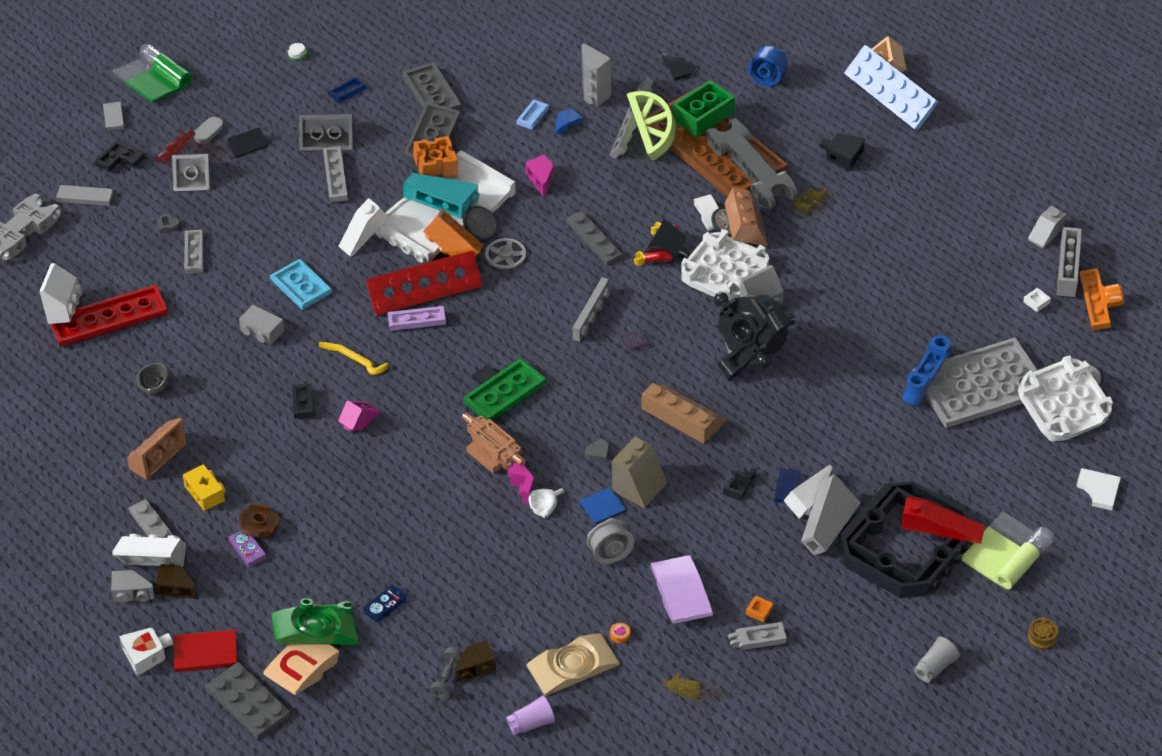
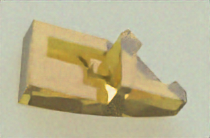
M807 188L806 194H802L793 200L792 207L808 214L824 199L828 190L814 191L812 188Z
M680 673L675 674V678L671 680L664 679L663 686L681 696L699 700L701 682L681 679Z

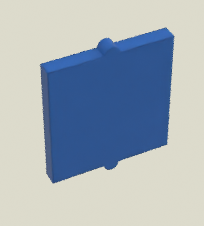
M611 488L579 500L585 509V514L589 515L595 524L626 511L620 502V498L616 497Z

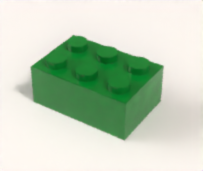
M709 80L672 104V114L675 122L695 137L700 136L707 129L714 127L735 113V97L712 80Z

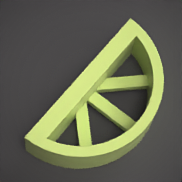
M646 91L628 93L627 96L647 154L653 161L662 156L671 146L676 133L675 118L666 102L658 95ZM647 102L642 111L639 103ZM653 104L665 110V112L646 119ZM667 118L665 133L647 126ZM650 134L662 139L654 146Z

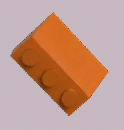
M443 208L423 231L425 237L429 241L438 244L439 250L446 255L453 256L473 250L476 257L483 247L480 241Z

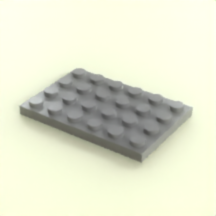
M1012 338L947 358L924 395L945 428L1023 404L1018 394V387L1027 372L1031 370L1033 373L1038 370L1017 339Z

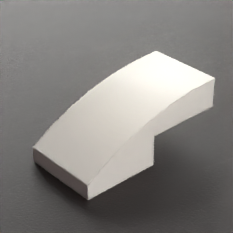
M711 194L694 199V205L701 214V220L708 231L714 230L711 216L718 209L715 200Z

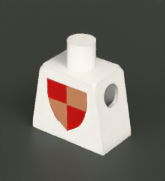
M152 628L119 636L122 649L137 676L166 659L164 648L173 645L169 633L157 637Z

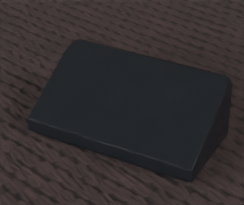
M259 127L227 139L228 148L235 158L268 147Z

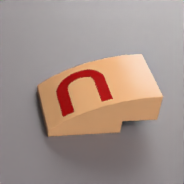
M289 644L269 664L264 671V675L296 695L319 681L323 676V672L337 663L339 651L329 644Z

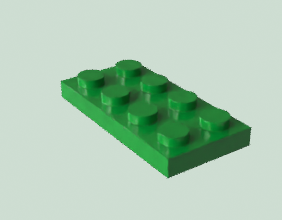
M520 358L464 396L463 403L479 416L493 421L544 386L546 378Z

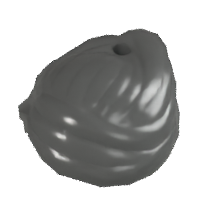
M152 363L138 371L136 384L141 391L147 394H157L162 392L172 382L174 375L166 365Z

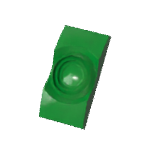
M296 606L271 614L276 644L358 645L353 614L333 607L320 611H306Z

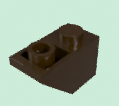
M487 640L466 647L455 666L456 682L469 681L473 677L488 675L496 670V659Z

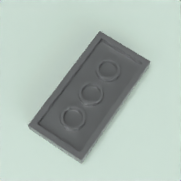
M434 62L402 72L404 81L422 109L426 101L455 110L462 109L461 103Z
M426 101L403 153V158L415 162L413 158L415 141L428 139V142H434L435 138L449 136L450 139L460 116V111Z
M239 662L205 685L206 690L257 740L291 716L290 711Z

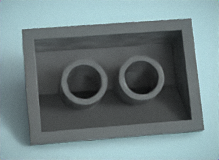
M353 114L299 115V151L323 150V148L341 146V150H353Z

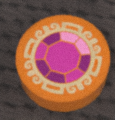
M615 623L610 628L611 640L616 643L628 641L630 638L629 626L625 623Z

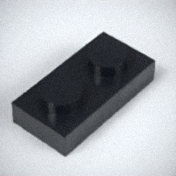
M311 383L292 385L294 419L314 417Z

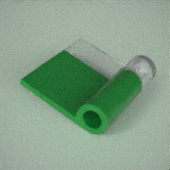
M151 44L141 47L139 59L112 71L113 75L151 103L181 90L189 85L193 78L189 71Z

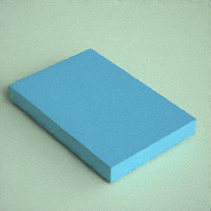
M301 259L270 275V279L302 310L333 293L332 289Z

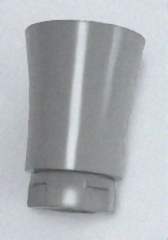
M938 637L914 668L916 676L929 683L960 657L959 652L949 640L944 637Z

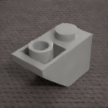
M112 571L111 592L114 602L126 603L137 600L145 602L155 599L153 585L135 571Z

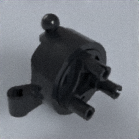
M725 292L716 293L714 302L717 306H721L718 329L724 337L728 349L732 351L717 363L726 378L730 380L738 376L753 360H756L759 367L766 368L770 366V356L782 348L787 337L788 327L795 323V320H791L795 318L794 315L791 313L785 315L781 305L774 298L766 294L755 293L729 300Z

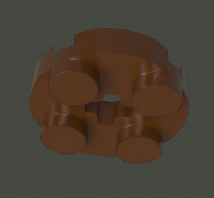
M251 504L249 508L245 510L243 508L240 511L238 523L242 534L268 539L278 529L279 515L277 512L275 515L272 512V508L267 505Z

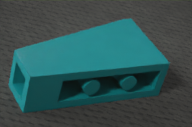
M412 173L407 178L403 188V197L439 211L443 208L448 214L460 219L468 208L477 203L480 193H478L479 185L475 183Z

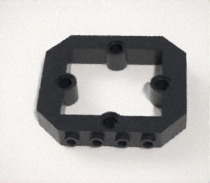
M914 481L884 484L840 536V549L845 568L898 598L929 595L932 590H937L941 584V579L949 576L952 566L960 563L963 553L968 551L974 543L948 538L942 545L934 548L931 559L917 575L896 565L897 558L893 553L884 551L876 554L861 545L869 534L876 535L883 531L885 516L897 503L905 506L908 496L929 499L969 518L966 509Z

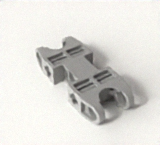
M39 194L29 196L14 207V217L6 224L0 222V262L5 263L27 247L25 239L27 235L32 234L34 231L43 234L61 216L62 208L56 204L41 207L44 198Z

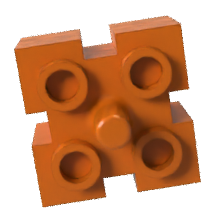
M449 136L435 138L434 142H428V139L414 142L413 158L416 166L419 167V174L434 177L442 175L443 178L457 176L458 159L455 151H452Z

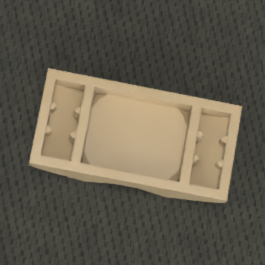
M601 633L580 636L567 646L559 649H548L527 663V668L543 694L547 696L619 666L620 663Z

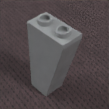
M835 474L821 481L801 540L813 555L827 551L860 505L855 495L849 491Z

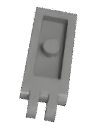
M782 622L739 628L735 633L728 635L730 646L732 648L739 647L741 650L786 643Z

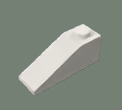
M368 198L356 211L339 247L350 257L353 256L389 217Z
M828 465L793 489L785 498L784 502L799 519L805 514L810 516L820 483L824 478L829 477L832 470L831 465Z

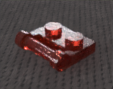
M192 129L187 133L183 131L175 139V142L172 141L165 148L166 151L164 153H160L156 157V160L165 164L196 133Z

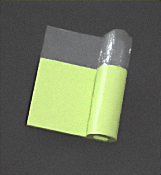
M1002 511L984 531L982 543H973L968 551L963 554L962 561L1009 590L1052 543V532L1045 527H1038L1033 531Z

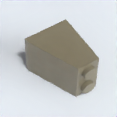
M636 436L612 460V491L643 508L667 484L652 445Z

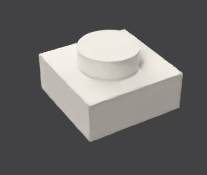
M1036 288L1024 296L1023 302L1038 312L1050 304L1051 298Z

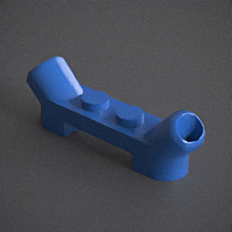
M937 335L930 341L926 354L915 371L912 370L907 378V386L902 397L904 402L914 406L921 405L925 392L947 358L952 356L953 350L948 337Z

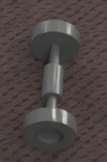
M453 647L445 649L443 659L449 664L445 666L442 673V682H433L431 684L429 692L433 697L444 700L449 698L451 689L445 683L449 681L453 671L452 665H457L463 654L459 649Z

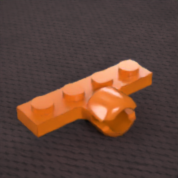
M1098 268L1079 271L1092 331L1111 328L1107 309L1124 304V294L1121 285L1103 286Z

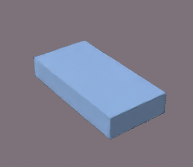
M533 99L518 118L517 125L532 130L547 112L549 105Z

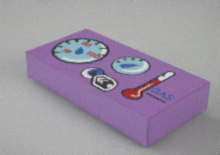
M240 531L229 536L230 543L248 567L266 559V554L251 535L246 536Z

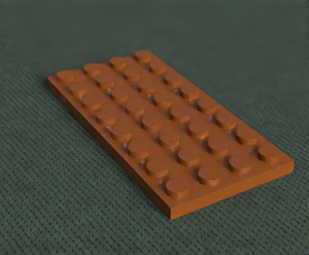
M680 97V98L674 100L673 102L667 104L668 107L670 108L671 112H672V104L675 103L676 101H678L679 99H681L682 97ZM660 108L649 114L646 119L665 112V110ZM727 117L712 128L721 132L729 131L727 123L732 118ZM667 118L647 126L665 133ZM676 123L675 137L669 147L673 152L727 197L732 187L751 191V184L753 183L727 153L721 156L716 154L707 141L706 132L695 137ZM751 135L752 142L750 145L776 174L787 170V163Z

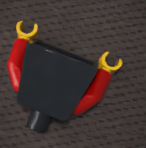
M665 219L662 223L656 222L654 227H651V233L654 236L645 250V255L640 251L637 252L634 263L638 266L644 265L645 261H661L670 264L676 256L688 259L691 251L683 247L687 237L677 225H672Z

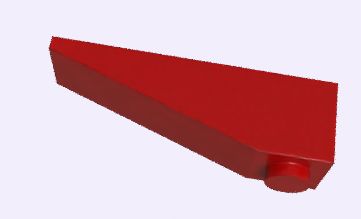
M913 496L906 498L902 516V529L979 544L982 543L985 530L984 525L929 499Z

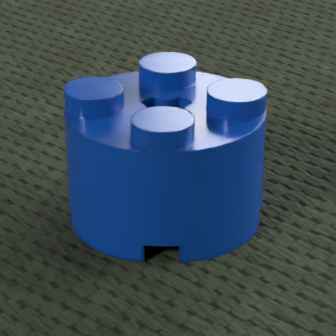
M763 46L748 65L749 75L753 76L757 84L771 87L777 84L788 69L787 54L775 47Z

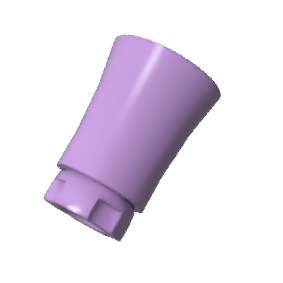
M543 695L506 718L513 735L520 734L521 732L525 733L534 728L555 722L552 709Z

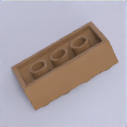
M652 383L641 394V409L703 444L727 421L725 417L665 384Z

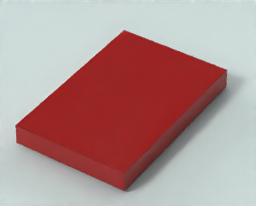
M235 629L173 635L175 673L227 668L237 663Z

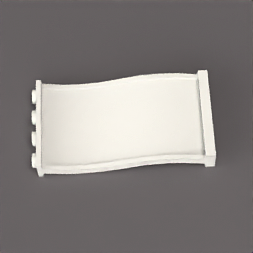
M462 150L456 154L458 159L457 176L447 177L446 179L479 185V199L471 207L482 206L493 213L508 197L516 194L515 181ZM404 197L385 213L389 218L377 229L375 234L379 238L389 241L392 246L399 247L405 254L414 256L420 263L431 262L440 252L439 245L429 241L423 231L440 211ZM452 216L459 224H461L464 227L463 217L460 219L458 217Z

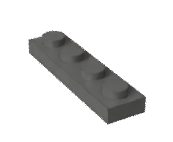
M582 211L566 218L569 226L606 265L622 258V253Z

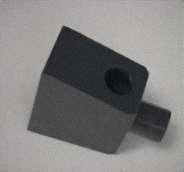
M836 133L832 141L823 138L820 148L827 150L826 160L851 171L864 152L865 138Z

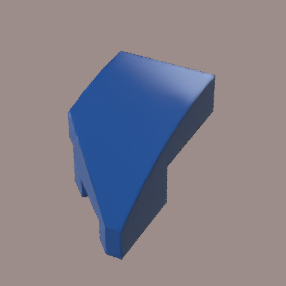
M572 108L558 113L554 133L566 132L568 126L581 123L583 117Z

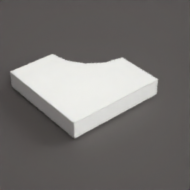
M1081 468L1077 487L1085 490L1090 495L1092 506L1112 510L1120 477Z

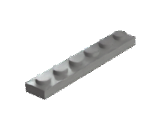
M647 77L638 86L637 91L651 93L653 80ZM647 102L639 103L641 109L646 105ZM631 105L609 154L612 158H617L620 154L623 155L627 151V143L633 137L631 133L637 127Z

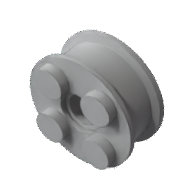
M609 518L600 523L587 535V547L593 552L595 560L603 565L624 559L632 551L635 544V539L628 531L627 525L623 521Z

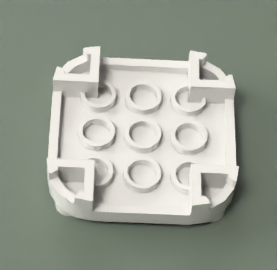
M721 229V232L711 234L706 232L703 235V241L688 259H683L681 279L690 287L713 297L718 292H725L729 300L740 297V279L769 266V256L765 251L766 248L762 245L755 248L743 242L733 241L728 236L727 230Z
M1070 355L1063 357V360L1033 373L1030 370L1025 374L1018 387V394L1040 431L1052 442L1068 440L1104 424L1109 418L1113 403L1111 397L1105 396L1088 370L1090 365L1085 360L1082 362L1071 358Z

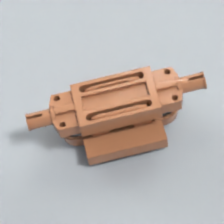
M468 412L462 415V419L468 422L467 431L471 434L473 441L467 446V452L489 471L494 473L501 467L509 470V467L513 466L514 461L519 466L525 464L526 459L520 456L522 447L490 419L486 420L482 416L474 418Z

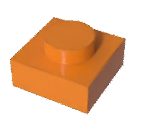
M755 595L746 609V615L765 622L773 610L774 603Z

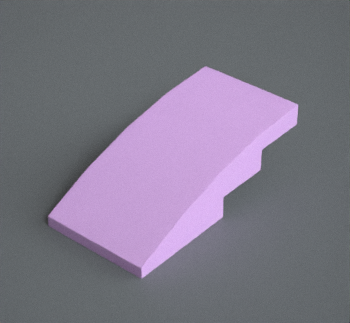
M690 555L651 563V569L656 578L663 605L673 624L713 616L704 586Z

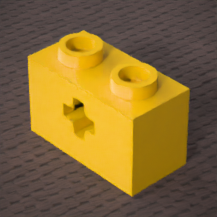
M204 464L183 474L186 489L204 511L225 501L224 493L226 491L223 484L216 481L212 470H208Z

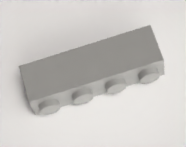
M1063 227L1056 295L1075 297L1082 229Z

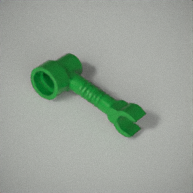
M304 598L300 602V608L306 611H320L333 607L352 614L351 602L348 601L338 604L320 605L313 604L311 599Z

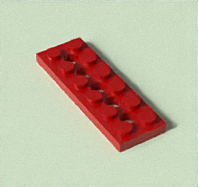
M473 250L365 279L375 316L482 287ZM457 268L464 270V276L461 279L455 276ZM439 273L446 275L447 280L445 283L438 282L437 276ZM423 277L429 281L427 288H422L419 284L420 279ZM405 282L411 285L409 293L402 291V285ZM387 287L393 289L394 294L391 298H387L384 295V290Z
M152 285L76 308L70 322L53 323L51 327L59 346L62 347L167 315L168 310L157 285ZM143 303H148L146 306H140ZM107 314H112L110 317H104ZM71 325H76L74 328H68Z

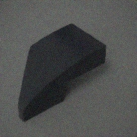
M662 54L666 68L670 69L674 80L691 76V71L685 59Z
M750 469V472L742 473L740 470L735 471L734 477L723 488V495L741 501L752 483L757 469Z

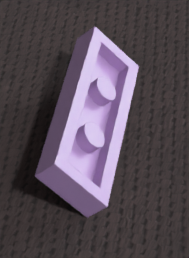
M444 306L388 312L390 331L446 325Z

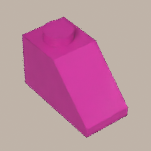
M542 155L526 162V175L543 196L546 195L553 180V170H555V167L551 160Z
M347 400L338 422L344 425L343 428L348 431H362L381 413V410L368 402Z

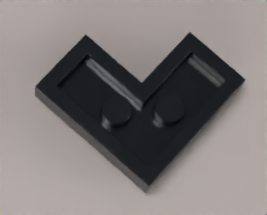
M116 140L94 162L95 166L108 172L120 162L135 168L145 158V152Z

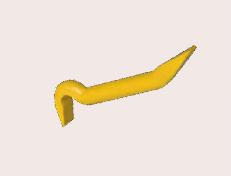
M319 342V347L338 351L366 366L367 371L372 375L382 374L389 368L388 363L373 368L374 364L372 361L343 345Z

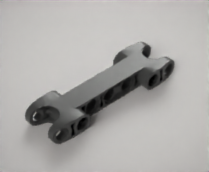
M733 118L728 121L729 131L721 132L712 127L706 130V138L711 148L719 156L725 153L729 155L753 183L751 184L752 194L766 209H772L776 206L775 196H784L790 200L798 197L797 188L792 179L785 171L777 174L750 145L752 142L751 134L737 119Z

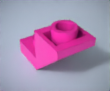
M514 461L513 466L509 467L508 478H511V485L519 486V495H522V503L529 504L530 492L534 491V477L523 464L519 466Z

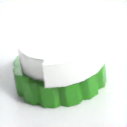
M294 43L290 46L288 56L291 60L302 61L307 57V50L303 44Z

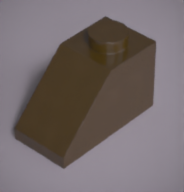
M173 564L160 565L155 580L157 595L197 599L196 585L181 566Z

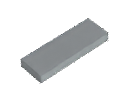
M60 185L56 200L57 202L110 206L114 191L107 188Z
M203 230L185 231L184 271L185 273L203 272L204 232Z

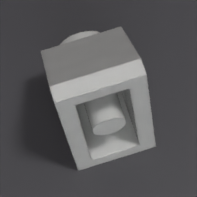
M1050 206L1040 215L1028 240L1044 248L1063 230L1066 213Z

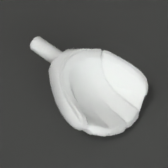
M561 488L557 491L551 489L531 491L529 497L531 509H533L535 514L544 518L550 516L557 505V496L564 493V490Z

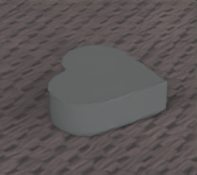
M169 214L159 216L160 233L176 231L180 228L179 219L172 218Z
M599 439L594 444L588 445L585 448L586 458L607 461V441Z

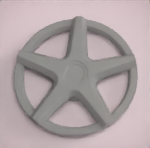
M503 238L492 242L487 247L485 257L491 266L499 269H513L524 262L526 249L517 240ZM507 241L505 246L500 248L493 247L498 242ZM512 242L520 245L522 251H513ZM489 250L497 253L498 256L491 260L488 255ZM523 255L518 262L514 263L513 256ZM501 260H505L509 265H500L496 263L500 262Z

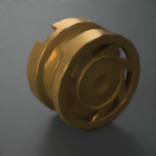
M1038 618L1032 621L1028 632L1029 643L1039 650L1051 649L1057 642L1058 627L1056 623L1047 618Z

